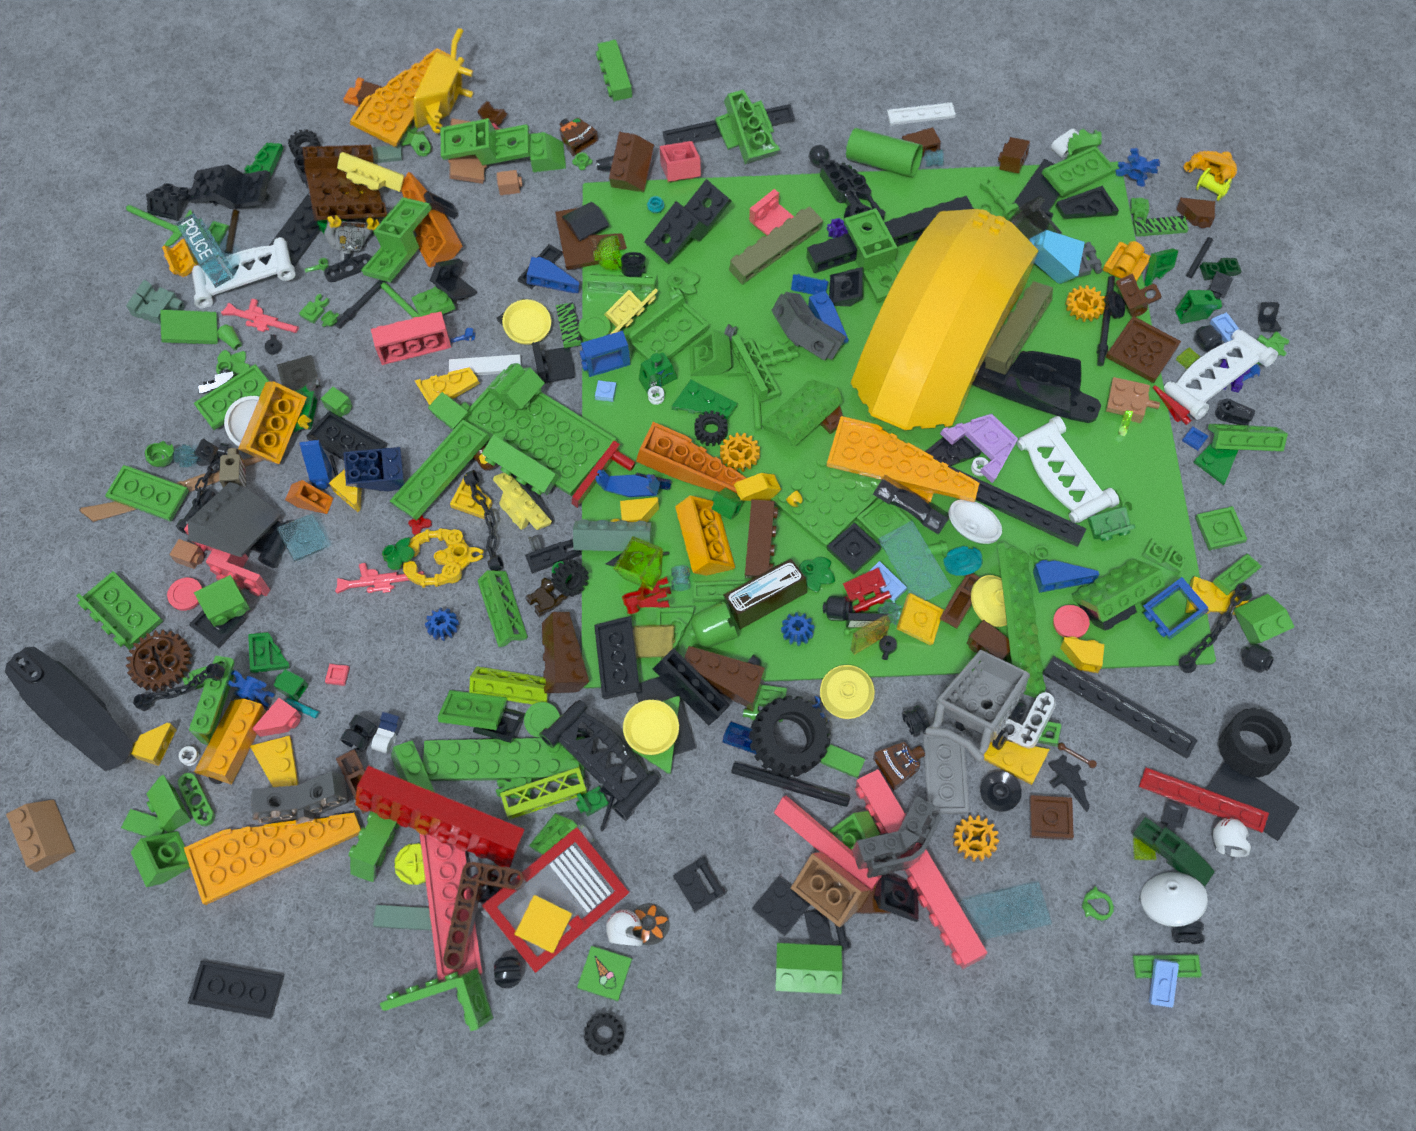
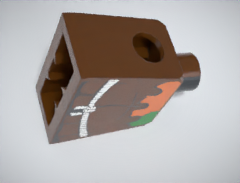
M566 118L561 120L560 137L573 157L598 142L597 130L580 118H576L571 122Z

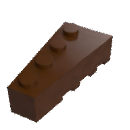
M751 499L745 566L746 579H753L773 568V564L770 563V556H774L775 545L771 544L772 537H776V526H773V520L777 519L778 507H774L775 501Z
M552 612L542 622L543 661H545L543 678L546 679L544 693L579 692L589 683L570 613Z
M688 646L684 659L717 692L725 694L734 702L744 705L753 712L765 679V668Z

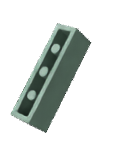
M585 519L575 521L574 550L650 552L651 523L645 521L627 522L624 520L617 522H608L607 520L588 521Z

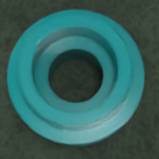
M658 196L651 197L647 203L648 210L653 213L661 212L664 209V201Z

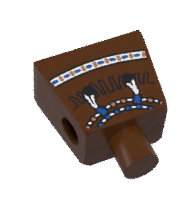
M902 742L875 752L873 760L893 791H895L919 771L920 764L917 760L924 757L925 753L921 746L910 750L907 744Z

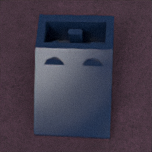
M400 447L343 452L346 486L389 492L400 490L404 485Z

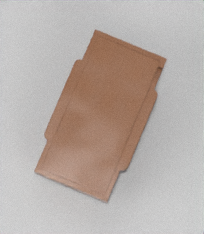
M451 119L450 126L470 121ZM461 138L457 139L455 143H459ZM475 154L448 159L450 163V179L483 183L484 169L487 165H482Z

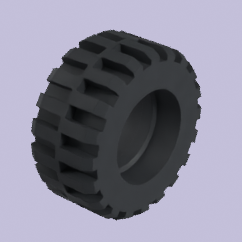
M791 695L785 696L783 699L778 697L764 706L756 715L755 720L751 724L752 731L749 733V739L752 740L750 747L751 751L755 750L757 753L754 756L757 761L761 760L764 763L762 767L765 770L770 768L772 769L771 773L774 775L781 773L783 777H790L791 775L797 777L813 769L826 756L828 752L826 748L830 746L831 742L828 738L831 731L829 727L826 728L827 718H822L820 715L822 710L819 707L815 709L812 706L813 702L810 700L804 702L803 697L799 696L795 699H792ZM779 720H791L803 729L806 736V747L801 753H788L777 745L773 736V727Z

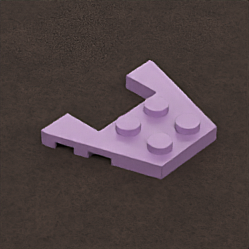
M992 414L972 419L971 422L965 424H956L952 428L946 427L940 433L951 445L963 436H966L992 461L986 464L980 471L991 483L997 478L1018 440Z

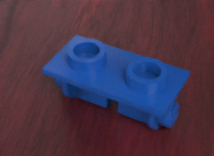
M793 274L791 290L815 295L824 290L826 291L829 282L826 279L821 280Z

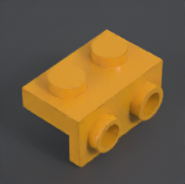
M184 238L173 248L166 245L162 247L164 257L170 266L169 269L175 275L181 277L188 276L192 272L193 267L199 265L189 241Z

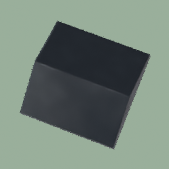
M592 201L562 216V219L579 242L588 238L589 235H594L609 227L600 207Z
M863 267L830 275L829 298L834 306L850 307L863 298Z
M505 708L504 713L519 717L518 720L502 716L497 730L474 727L473 733L512 743L519 734L525 713Z
M888 874L881 875L882 877L876 884L874 899L878 908L917 922L919 920L917 890L912 889L907 881Z

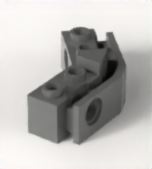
M792 292L780 294L771 310L787 337L796 346H802L824 361L826 358L832 360L846 339L845 335L816 318L801 294Z
M333 771L299 785L252 789L251 793L253 820H258V823L296 820V824L313 821L315 820L314 816L349 803L345 775Z
M916 796L898 831L858 840L852 849L858 869L868 868L867 877L872 878L909 869L917 863L925 852L942 818L940 815L937 818L931 815L935 806ZM923 825H929L923 834L921 830ZM917 842L922 844L920 849L912 856L899 859L902 854L913 849Z

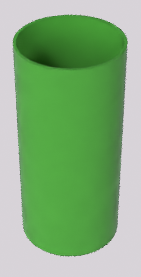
M855 128L852 131L846 148L847 160L911 177L917 173L923 154V146L921 144Z

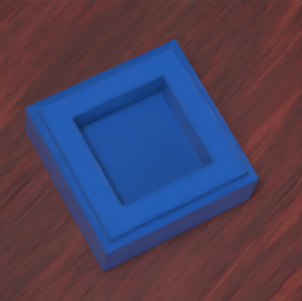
M1192 427L1182 441L1198 451L1209 436Z

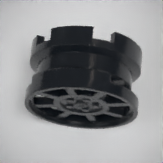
M639 252L625 253L621 257L622 274L627 277H640L642 273L645 274V256Z
M915 705L910 711L905 710L902 712L903 721L906 722L910 729L909 732L913 737L919 736L921 732H926V728L930 727L928 719L919 705Z
M1195 921L1184 926H1173L1175 931L1173 941L1175 943L1200 944L1205 942V935L1202 934L1204 930L1203 922Z

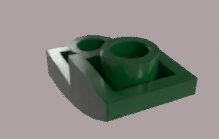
M1221 258L1218 262H1202L1199 266L1204 281L1214 279L1216 272L1230 277L1242 273L1237 258Z

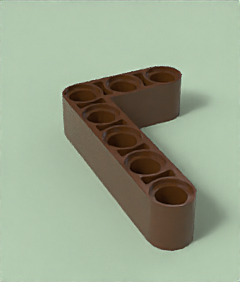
M469 862L464 865L443 956V962L447 968L459 970L466 963L482 884L520 890L526 884V877L521 871L477 862ZM472 867H477V876L470 878L469 870ZM497 870L499 878L497 881L491 882L489 875L492 871ZM514 874H518L520 882L518 885L512 886L510 878ZM472 888L474 895L471 899L466 900L464 892L466 889ZM467 910L469 917L466 921L462 922L459 918L460 912ZM462 931L464 940L458 944L455 941V935L457 932ZM457 953L460 961L457 965L453 966L450 962V957Z

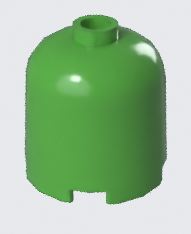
M725 602L718 603L694 614L691 619L692 628L689 629L692 640L697 639L701 646L708 648L738 638L732 621L728 622L727 620L731 617Z

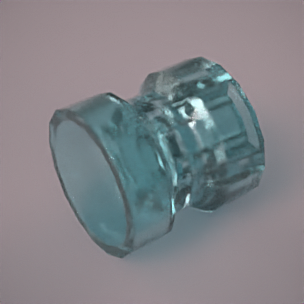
M937 149L934 152L925 150L924 161H927L925 167H931L932 165L942 167L944 162L943 150Z
M683 565L672 567L671 576L673 580L671 581V588L676 591L690 589V580L688 579L690 568Z

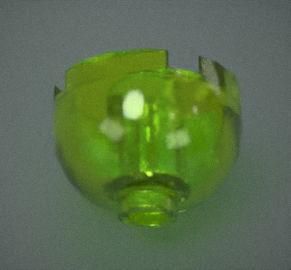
M617 235L602 238L598 242L596 250L593 251L594 260L598 261L599 265L607 271L621 270L622 253L619 251L621 246Z

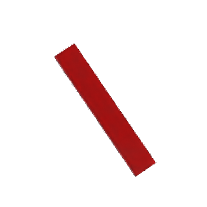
M1145 768L1139 787L1219 818L1237 819L1246 828L1263 833L1269 815L1266 811L1149 768Z

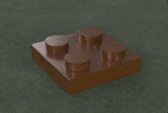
M1030 795V838L1073 840L1072 798Z

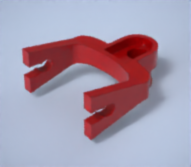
M666 576L641 586L638 591L624 594L622 600L627 608V613L639 612V607H670L668 600L657 601V599L667 597V594H671L670 586L659 587V585L669 583L668 577Z

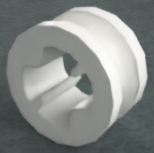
M653 386L649 389L648 400L650 403L658 405L664 401V390L661 387ZM656 393H658V394H659V397H658V396H656V398L653 397V394L656 395Z
M983 457L974 459L971 466L972 473L976 476H984L980 472L981 469L977 468V465L981 464L984 467L989 462Z
M184 747L179 752V760L186 766L194 765L199 760V753L194 747ZM188 752L194 753V755H191L192 759L190 760L184 759V757H187L186 754Z

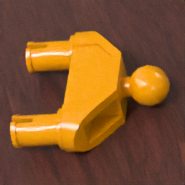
M1200 151L1195 153L1191 160L1184 164L1185 171L1189 170V172H1192L1194 169L1206 171L1207 168H1211L1210 173L1215 174L1214 179L1217 183H1223L1226 179H1232L1237 174L1236 163L1228 151L1222 153Z

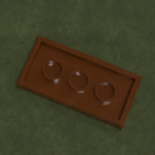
M578 208L555 212L566 270L600 264L599 253L592 250L589 237L579 242L562 219V216Z

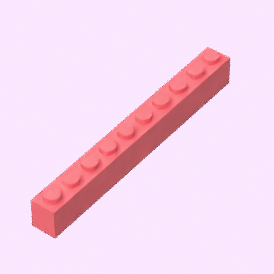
M879 769L857 779L855 792L859 799H864L866 803L865 809L876 820L877 823L875 825L880 835L898 831L906 815ZM917 842L913 849L902 854L899 859L912 856L920 849L922 844ZM925 850L917 863L909 869H905L908 875L907 881L912 889L917 890L921 906L923 908L926 907L929 911V919L932 925L938 927L943 944L950 947L953 961L957 966L960 965L963 970L985 958L987 951L929 853Z

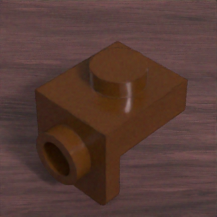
M485 101L477 111L482 120L489 118L490 122L497 126L507 116L504 109H493L489 101Z

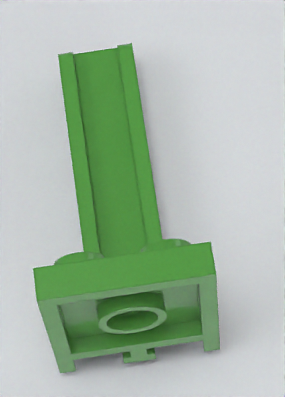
M478 968L458 975V972H453L446 975L445 980L438 981V978L425 982L426 986L421 988L418 985L411 986L403 994H400L399 991L386 995L387 999L380 1003L381 1009L386 1011L457 987L458 1001L463 1006L465 1012L464 1020L467 1026H469L470 1031L481 1028L493 1019Z

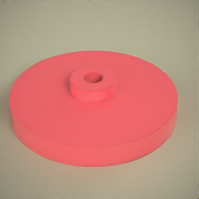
M193 578L178 579L168 590V601L177 610H191L199 604L194 592L202 589V586Z
M1075 605L1062 606L1056 611L1053 618V626L1062 637L1072 636L1080 638L1085 635L1090 624L1087 613Z

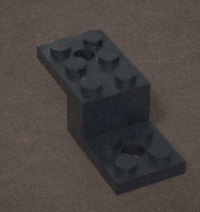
M229 164L197 170L194 175L193 186L189 192L190 197L188 201L197 204L215 200L229 209L261 205L264 202L271 173L263 170L244 174Z
M706 179L685 206L675 201L644 243L666 263L670 264L691 237L699 242L702 240L732 200ZM711 199V206L706 208V201ZM670 235L671 239L669 243L665 244V237Z

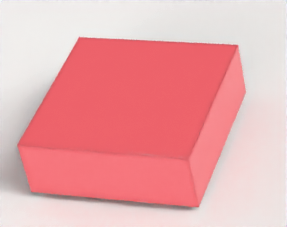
M329 664L325 683L345 686L350 667Z

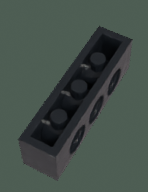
M674 648L652 668L708 726L718 719L730 706Z

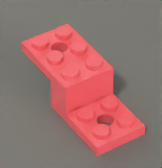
M188 524L186 525V527H185V529H184L187 534H188ZM194 542L203 552L205 550L211 551L206 563L210 567V571L216 575L218 581L231 575L241 590L244 588L249 589V592L255 596H260L261 594L264 596L268 595L270 589L261 575L243 568L248 560L246 553L242 557H238Z

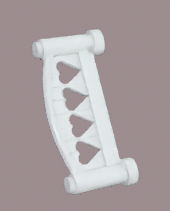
M277 238L274 241V245L251 248L231 254L206 268L200 265L194 266L192 275L195 288V305L198 308L212 306V295L277 274L278 278L283 281L293 279L295 277V269L291 265L285 239ZM272 254L267 265L259 261L261 257H267V255ZM256 260L251 270L243 267L244 263ZM239 265L234 276L226 272L227 269ZM219 271H223L217 282L210 278L213 273L217 274Z
M1238 329L1232 334L1233 340L1204 354L1184 372L1178 382L1169 381L1166 383L1164 391L1168 396L1188 409L1192 417L1199 420L1207 413L1209 405L1206 402L1257 362H1260L1265 367L1270 366L1276 360L1278 352L1272 347L1267 348L1243 330ZM1238 348L1241 351L1242 358L1229 357L1227 354L1231 353L1233 349ZM1220 359H1226L1229 369L1214 367L1213 364L1218 363ZM1207 369H1211L1215 379L1202 378L1199 375L1205 373ZM1192 380H1198L1201 390L1187 388L1186 385L1191 384Z
M1055 416L1049 420V423L1020 437L1017 440V446L1021 451H1028L1031 462L1043 484L1057 500L1070 509L1069 518L1071 522L1080 523L1087 519V517L1093 516L1108 507H1115L1119 504V498L1112 488L1104 491L1099 488L1061 436V434L1066 432V427L1063 420L1059 416ZM1039 447L1054 448L1047 459H1044L1041 456L1042 453L1037 450ZM1048 462H1064L1059 473H1054L1052 467L1048 466ZM1059 476H1075L1071 486L1065 488L1062 485L1063 482L1058 480ZM1071 490L1086 491L1080 502H1075L1073 496L1069 495Z

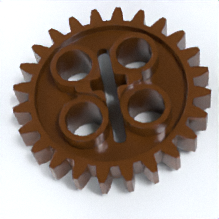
M155 630L153 636L146 633L147 639L144 640L140 637V644L133 643L136 649L129 650L132 656L126 657L130 662L126 665L129 669L127 674L140 688L143 687L146 691L151 688L156 692L158 687L164 691L166 685L171 689L173 682L179 684L178 678L185 677L184 671H190L186 665L192 664L191 660L188 659L192 657L189 651L191 648L184 638L179 634L175 635L173 631L167 633L165 630H162L161 634H159ZM153 647H155L156 653L160 656L159 660L166 674H163L162 668L158 665L159 661L153 651Z

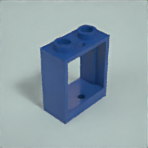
M623 331L581 343L582 350L579 351L582 360L581 364L583 370L588 372L589 377L630 365L628 343Z
M1183 577L1143 606L1145 610L1143 614L1149 622L1154 621L1158 626L1156 628L1158 633L1163 638L1166 636L1169 640L1208 612V606ZM1180 590L1197 611L1170 631L1154 613L1153 609Z

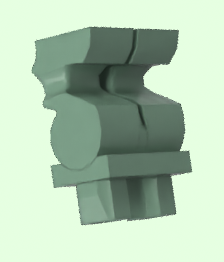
M143 280L136 290V294H133L126 307L132 316L143 318L144 320L147 319L152 323L161 325L160 310H183L185 305L183 301L176 297L175 293L161 287L156 292L149 282Z

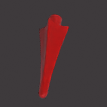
M1156 385L1153 386V389L1162 399L1175 421H1182L1185 425L1192 421L1187 416L1190 413L1188 409L1177 403Z

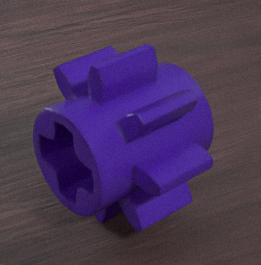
M840 218L831 219V224H827L828 236L833 239L848 233L844 221Z

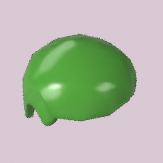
M164 441L148 445L145 450L146 461L154 467L161 468L171 464L174 459L173 445L169 446Z

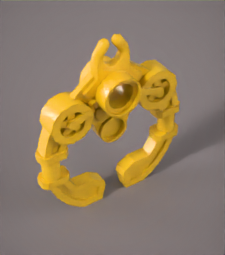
M439 528L438 530L430 531V529H426V531L414 536L408 547L414 549L415 555L413 557H415L420 552V545L430 542V538H438L439 541L445 540L448 548L439 550L434 554L435 562L438 565H445L442 568V573L427 578L426 575L418 574V567L414 561L404 563L403 572L410 581L421 585L422 588H425L427 585L439 587L447 583L453 584L462 578V570L470 562H477L483 558L484 550L477 547H469L465 543L460 530ZM474 552L480 553L479 556L472 557Z

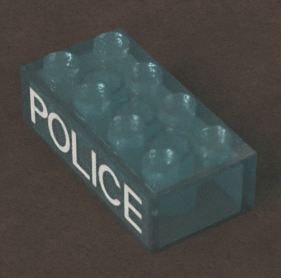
M193 213L176 222L197 262L215 288L234 278L230 272L233 268L228 261H224L227 258L222 250H220L221 248L216 240H214L211 231L206 228L207 226L202 218L198 219Z

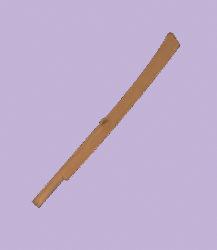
M253 456L243 461L247 467L261 462L263 459ZM220 470L211 474L207 486L219 481ZM206 473L179 481L176 484L187 487L189 492L194 491L197 480L200 477H204ZM202 480L200 481L198 488H202L205 483H203ZM114 501L81 507L79 510L94 522L136 509Z

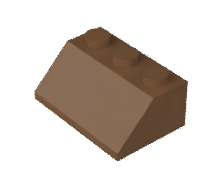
M55 800L24 804L6 814L26 867L34 872H38L75 852Z
M823 852L811 854L791 887L793 891L838 927H842L860 909L871 891Z

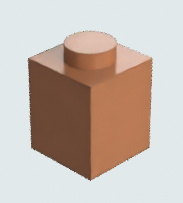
M517 170L496 172L500 195L520 193L519 187H523L522 178L521 176L518 177Z
M178 539L169 554L174 562L192 569L200 565L204 559V553L199 546Z

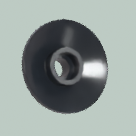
M995 771L983 779L980 786V795L983 802L989 808L1005 812L1018 805L1022 790L1020 783L1013 775L1003 771ZM1001 790L1004 795L1000 797L996 794V791Z

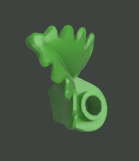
M410 124L400 140L402 141L400 143L401 146L411 144L417 155L427 156L431 151V145L423 134L424 131L417 132L418 128L411 129L412 125ZM420 145L425 147L424 151L420 150Z
M1081 129L1079 135L1074 132L1072 138L1069 137L1067 158L1094 146L1098 148L1102 141L1101 131L1094 130L1093 133H1089L1085 129Z

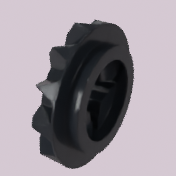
M1116 291L1108 292L1105 296V304L1109 314L1114 319L1122 318L1125 315V302Z

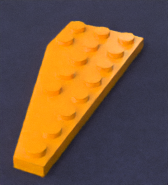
M436 48L423 57L422 61L413 64L409 70H404L391 79L386 86L378 88L373 95L365 97L351 118L350 125L396 147L414 119V96L435 53L439 52L450 57V54Z
M843 416L840 417L828 457L827 467L882 480L884 475H887L904 486L975 502L979 482L961 472L958 473L948 467L949 465L944 462H938L933 459V456L909 442L901 441L895 434L887 433L877 424Z
M355 813L332 815L319 819L314 818L315 820L300 824H296V820L264 824V826L242 827V829L236 830L226 829L184 847L202 903L208 905L359 835L361 827Z

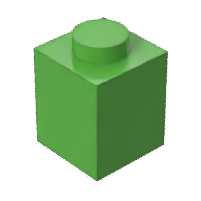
M332 387L321 398L324 407L340 417L347 415L351 410L352 404L349 397L335 387Z

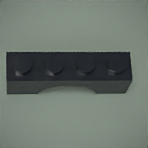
M884 475L873 493L874 496L887 504L895 505L917 518L923 526L938 535L949 519L948 512L887 475Z

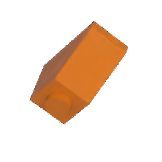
M301 480L291 485L285 500L298 508L327 514L334 498Z

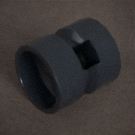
M355 714L349 723L350 729L344 731L340 741L351 748L355 745L357 746V751L363 752L368 743L367 738L372 737L377 726L370 720Z

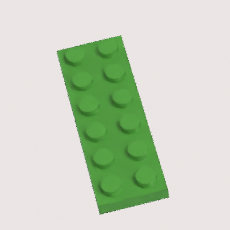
M462 420L391 498L390 502L392 505L417 521L490 437L485 432Z

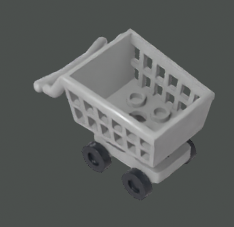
M979 650L936 700L938 705L934 722L931 727L926 728V734L946 737L964 746L978 762L983 761L990 742H992V747L997 750L1002 749L1005 745L1008 732L1002 728L1009 716L1011 715V720L1016 723L1020 722L1026 712V705L1019 702L1026 690L1030 673ZM992 702L993 706L990 709L982 708L984 703ZM944 711L948 717L956 720V729L960 731L967 729L970 731L972 728L975 732L982 735L979 750L969 739L949 729L939 728L943 721Z

